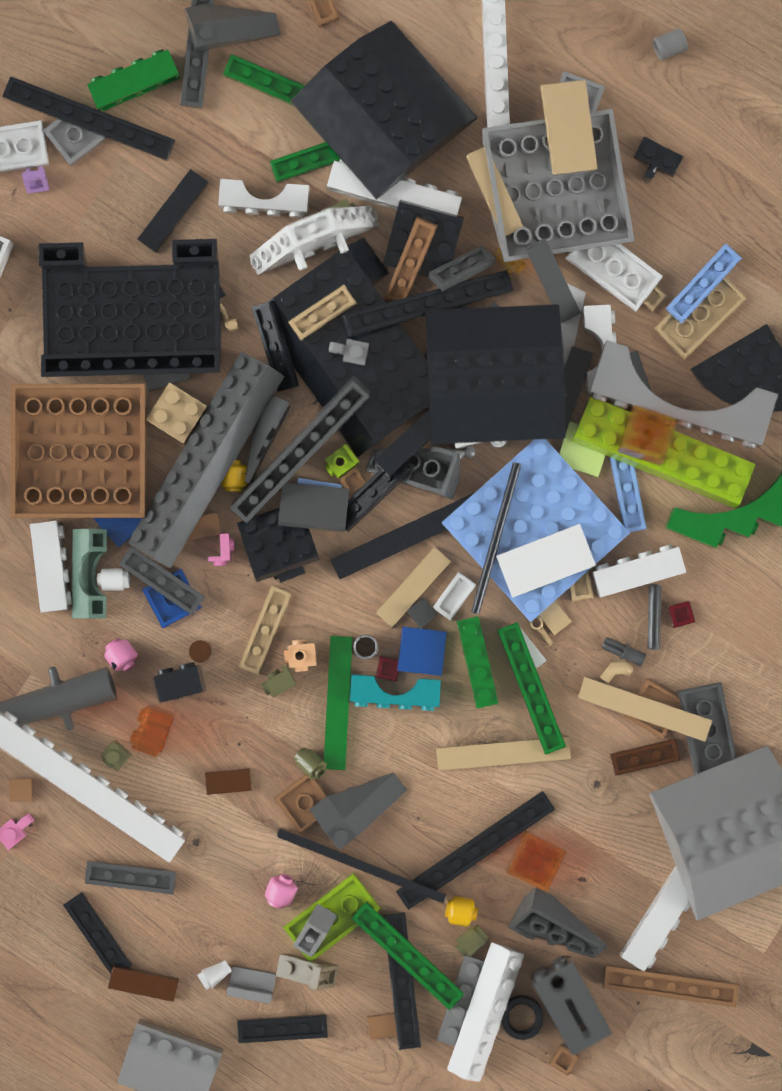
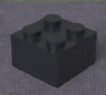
M191 662L179 665L180 670L173 671V667L159 670L158 675L153 676L159 703L207 691L201 665L195 666V663Z

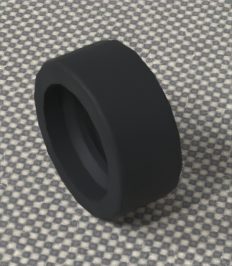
M518 995L508 1000L501 1022L503 1029L509 1036L518 1040H527L539 1033L543 1026L544 1017L541 1007L536 1000L529 996ZM520 1004L531 1007L535 1014L534 1024L524 1031L513 1028L509 1022L510 1011Z

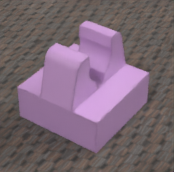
M42 166L38 167L39 170L31 171L30 168H27L25 172H22L27 194L49 191V183Z

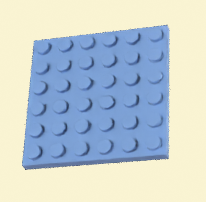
M546 439L533 440L442 522L444 527L483 569L513 462L522 465L496 556L580 524L596 564L630 534ZM496 557L490 578L522 614L532 622L591 568L513 598Z

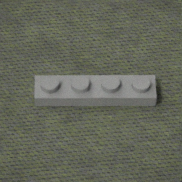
M468 955L464 956L455 985L465 994L450 1011L446 1010L437 1041L452 1046L456 1045L485 960L473 956L469 957Z

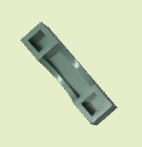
M73 529L72 618H106V596L97 586L96 566L100 557L107 552V529Z

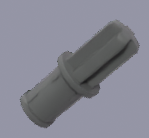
M609 637L605 638L602 643V649L619 656L620 660H628L640 667L646 658L645 653L629 647L628 643L624 645Z

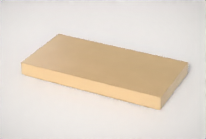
M586 80L541 85L552 175L597 170Z
M725 276L682 324L669 313L653 330L684 361L747 297Z

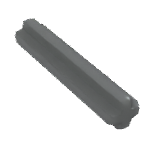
M651 584L649 586L648 649L659 650L661 634V585Z

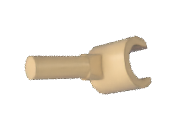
M220 303L221 315L223 316L227 331H238L236 318L229 319L222 303Z
M537 617L541 622L540 627L536 628L530 622L531 628L534 631H538L549 646L554 643L543 628L544 623L540 617Z

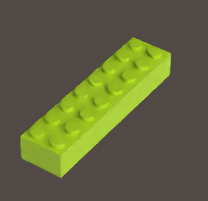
M590 396L571 440L734 509L740 505L756 465L619 407L595 400L592 396Z

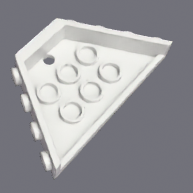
M372 206L324 210L283 228L249 255L251 265L256 270L257 275L292 261H296L298 269L303 270L307 268L305 260L316 255L315 252L319 250L329 251L334 249L337 243L340 253L349 251L345 240L380 226L378 215Z

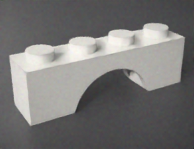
M220 179L218 206L220 209H223L224 213L235 214L238 210L245 211V214L258 215L259 212H266L268 216L272 217L290 214L289 217L303 218V215L308 216L310 189L309 185L286 184L284 190L278 196L262 200L249 194L242 180Z
M611 305L584 306L582 308L583 331L595 336L602 350L607 340L616 343V332H612V324H615V311L611 310ZM597 367L586 373L587 397L593 396L589 394Z

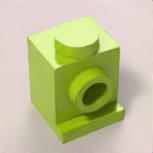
M345 444L325 459L327 464L324 467L331 477L336 475L339 478L359 464V460L347 444ZM338 458L344 459V465L338 466L336 460Z

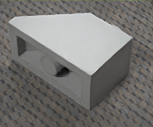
M317 904L294 942L293 947L312 957L327 935L337 915Z

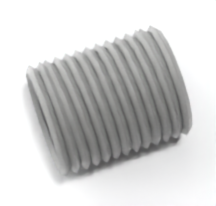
M679 28L653 39L655 52L661 61L688 50L685 35Z
M362 635L355 640L353 649L358 657L369 659L376 654L378 644L374 637ZM369 637L375 642L376 648L372 655L366 657L357 652L356 644L360 638Z

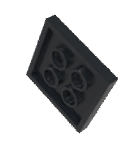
M400 200L383 265L397 267L417 217H420L438 225L418 272L419 275L429 277L430 271L453 260L464 217Z
M280 508L254 516L247 523L244 521L237 523L256 582L320 560L309 528L278 525Z

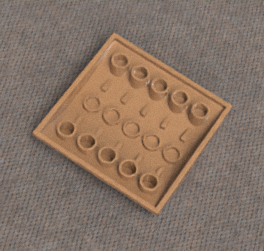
M11 384L10 518H145L148 476V428L146 421L145 384Z

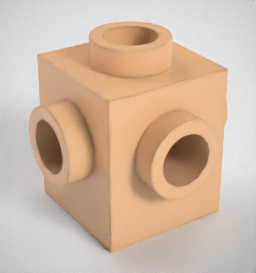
M306 640L292 641V645H288V650H284L285 664L289 663V668H294L295 672L308 671V666H316L315 643L306 644ZM299 651H301L304 654V658L302 660H299L296 657V654Z

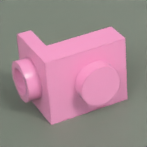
M229 533L220 534L221 556L208 557V562H213V566L227 565V561H232L231 552L235 551L234 538H230Z

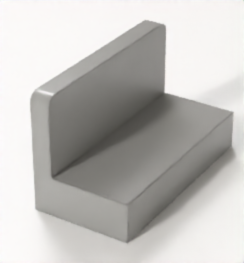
M233 966L226 996L270 1004L276 974Z

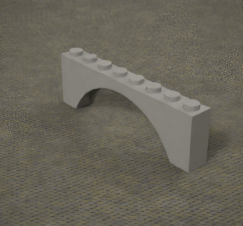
M608 340L604 343L589 394H592L595 400L606 402V399L614 401V405L627 409L630 406L636 408L635 412L648 416L649 413L658 415V420L670 422L671 419L679 422L678 426L691 429L693 426L699 428V432L712 436L715 433L721 435V439L734 443V440L743 442L742 446L750 449L763 445L778 397L776 393L755 388L740 402L719 410L692 411L676 407L660 399L641 381L634 369L627 346Z

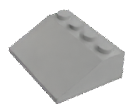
M140 1019L134 1030L117 1083L138 1091H209L223 1048Z

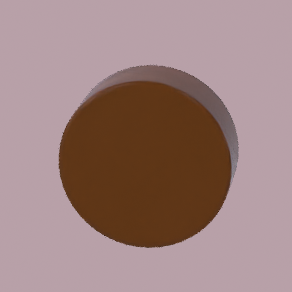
M202 640L195 641L189 648L191 659L198 663L207 661L212 653L211 646Z

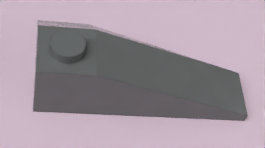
M212 4L185 8L195 52L281 35L276 13Z
M274 395L253 430L245 482L248 484L253 481L291 408L289 402Z
M440 447L420 449L406 462L412 472L401 483L453 500L460 480V454ZM372 449L366 471L376 474L380 470L374 460L386 449Z
M392 772L357 787L353 786L340 793L327 795L311 807L310 811L327 836L340 850L365 830L407 789L395 773Z
M535 887L523 898L508 925L509 929L526 938L534 940L535 937L547 940V944L552 946L555 943L567 946L568 951L591 958L598 956L607 947L596 934L557 898L538 887Z

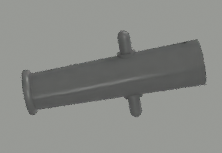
M52 666L48 670L52 682L50 686L1 701L0 711L4 714L7 711L17 718L16 722L21 726L60 716L63 718L65 728L71 731L74 728L71 717L74 711L117 700V693L108 667L63 681L60 680L56 667Z

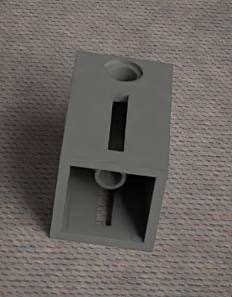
M563 955L553 960V965L545 968L543 966L533 972L534 976L530 978L573 1056L611 1035L612 1032L570 956L565 958ZM555 976L562 977L560 982L552 983V979ZM585 1023L587 1029L581 1031L579 1026Z

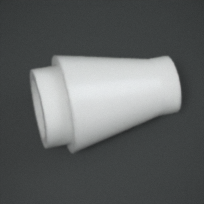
M224 960L221 963L202 969L201 973L197 976L205 989L208 990L209 988L213 989L232 971Z

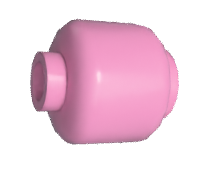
M117 638L105 647L104 657L115 671L124 670L127 672L136 665L134 661L137 659L138 654L128 640Z
M287 874L273 876L265 892L268 903L278 909L290 906L296 895L297 885L293 878Z

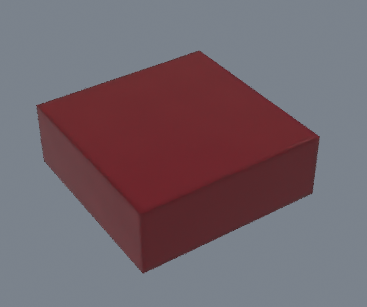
M690 601L667 607L673 628L695 622Z
M380 656L375 678L397 682L399 671H397L398 659Z

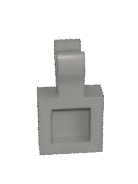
M347 339L346 345L330 342L329 352L344 355L343 362L365 366L369 343Z

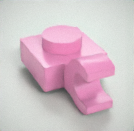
M29 813L18 822L12 818L0 828V841L8 850L27 836L23 829L31 824L34 818Z

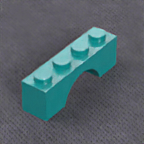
M352 674L350 702H355L354 706L368 707V703H377V708H390V704L399 705V709L412 710L413 705L421 706V710L434 711V707H439L441 680L418 678L411 690L404 694L393 695L383 691L378 686L374 676Z

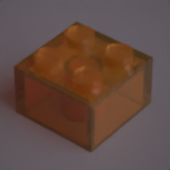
M634 405L630 410L617 452L660 466L665 460L677 419Z
M154 705L141 708L137 719L140 722L139 728L133 730L129 741L133 743L131 749L156 758L162 754L176 713Z
M525 830L506 868V872L548 893L567 851Z

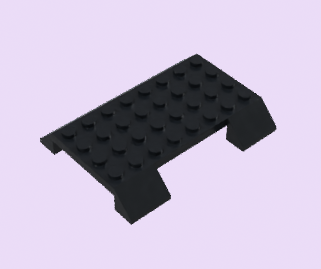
M364 237L347 245L349 251L345 253L338 251L270 300L274 301L293 366L322 408L353 376L370 391V396L338 428L357 457L370 450L377 442L429 406L427 353L422 355L400 323L347 337L341 318L342 315L385 303L373 285L387 276L389 272ZM345 285L357 304L301 341L288 321ZM347 339L369 343L365 366L343 362L344 355L329 352L330 342L346 345Z
M217 239L172 240V262L174 265L87 267L83 242L38 243L39 266L42 268L44 355H41V377L220 373L221 310Z

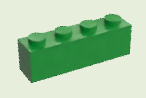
M157 50L151 54L152 57L145 60L143 58L136 59L131 63V66L126 68L118 67L105 77L100 75L91 79V83H88L87 86L97 109L104 112L181 79L169 50Z
M479 616L456 621L476 708L499 704Z

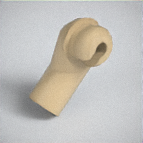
M614 661L610 663L600 678L609 683L615 675L623 674L630 676L633 673V667L627 661Z

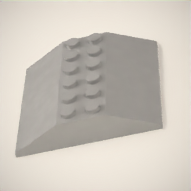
M613 109L590 112L597 161V170L552 175L545 119L482 129L483 147H485L498 223L495 222L493 215L492 219L504 262L528 259L529 256L525 248L544 238L553 254L634 242ZM493 160L523 224V227L518 228L514 233L506 237Z
M768 746L649 793L696 920L708 917L782 885V769Z

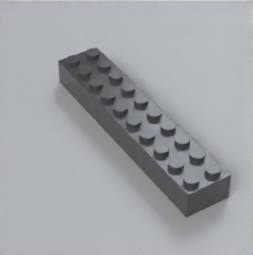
M243 352L239 354L145 512V518L141 519L128 541L130 545L169 568L172 567L284 378L281 373Z

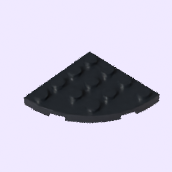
M767 324L690 369L695 378L707 391H710L721 401L731 406L743 400L755 388H760L778 394L773 412L782 411V348Z

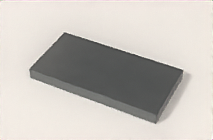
M718 682L677 691L681 710L712 720L705 742L686 736L694 775L737 758L722 683Z

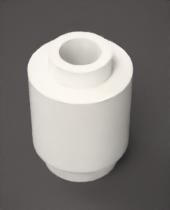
M123 568L102 569L101 573H97V586H101L102 591L124 590V588L130 587V573Z

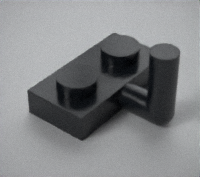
M646 137L643 138L634 156L635 159L649 165L643 177L646 183L652 181L657 170L673 177L684 157Z

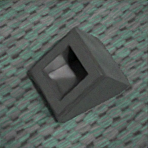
M424 597L407 611L420 628L424 627L437 615L436 611Z

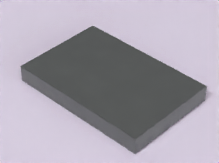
M285 483L282 486L278 525L345 532L349 489Z

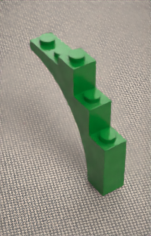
M782 471L769 489L757 499L741 508L713 514L694 513L676 507L672 508L664 529L715 549L718 545L721 546L725 539L724 529L744 538H750V535H755L759 525L756 522L757 519L780 528L782 527Z

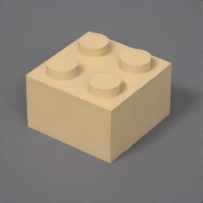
M169 382L146 418V421L186 445L208 406Z

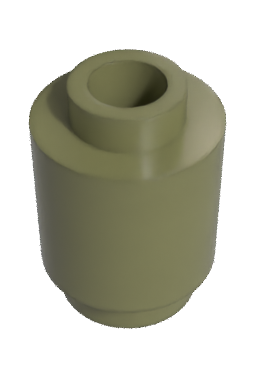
M304 747L294 756L296 766L310 779H319L325 774L327 764L313 750Z
M477 924L474 928L470 927L456 939L458 945L455 947L463 957L466 955L471 957L486 944L485 941L489 937Z

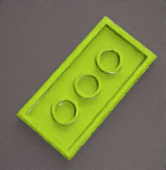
M352 873L283 926L293 942H295L317 904L337 915L314 955L310 957L303 953L307 960L313 961L359 926L351 917L366 901L376 911H379L381 907L355 873Z

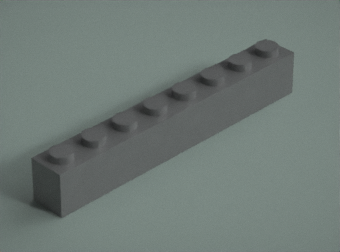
M353 376L232 502L230 509L247 523L370 396V391Z

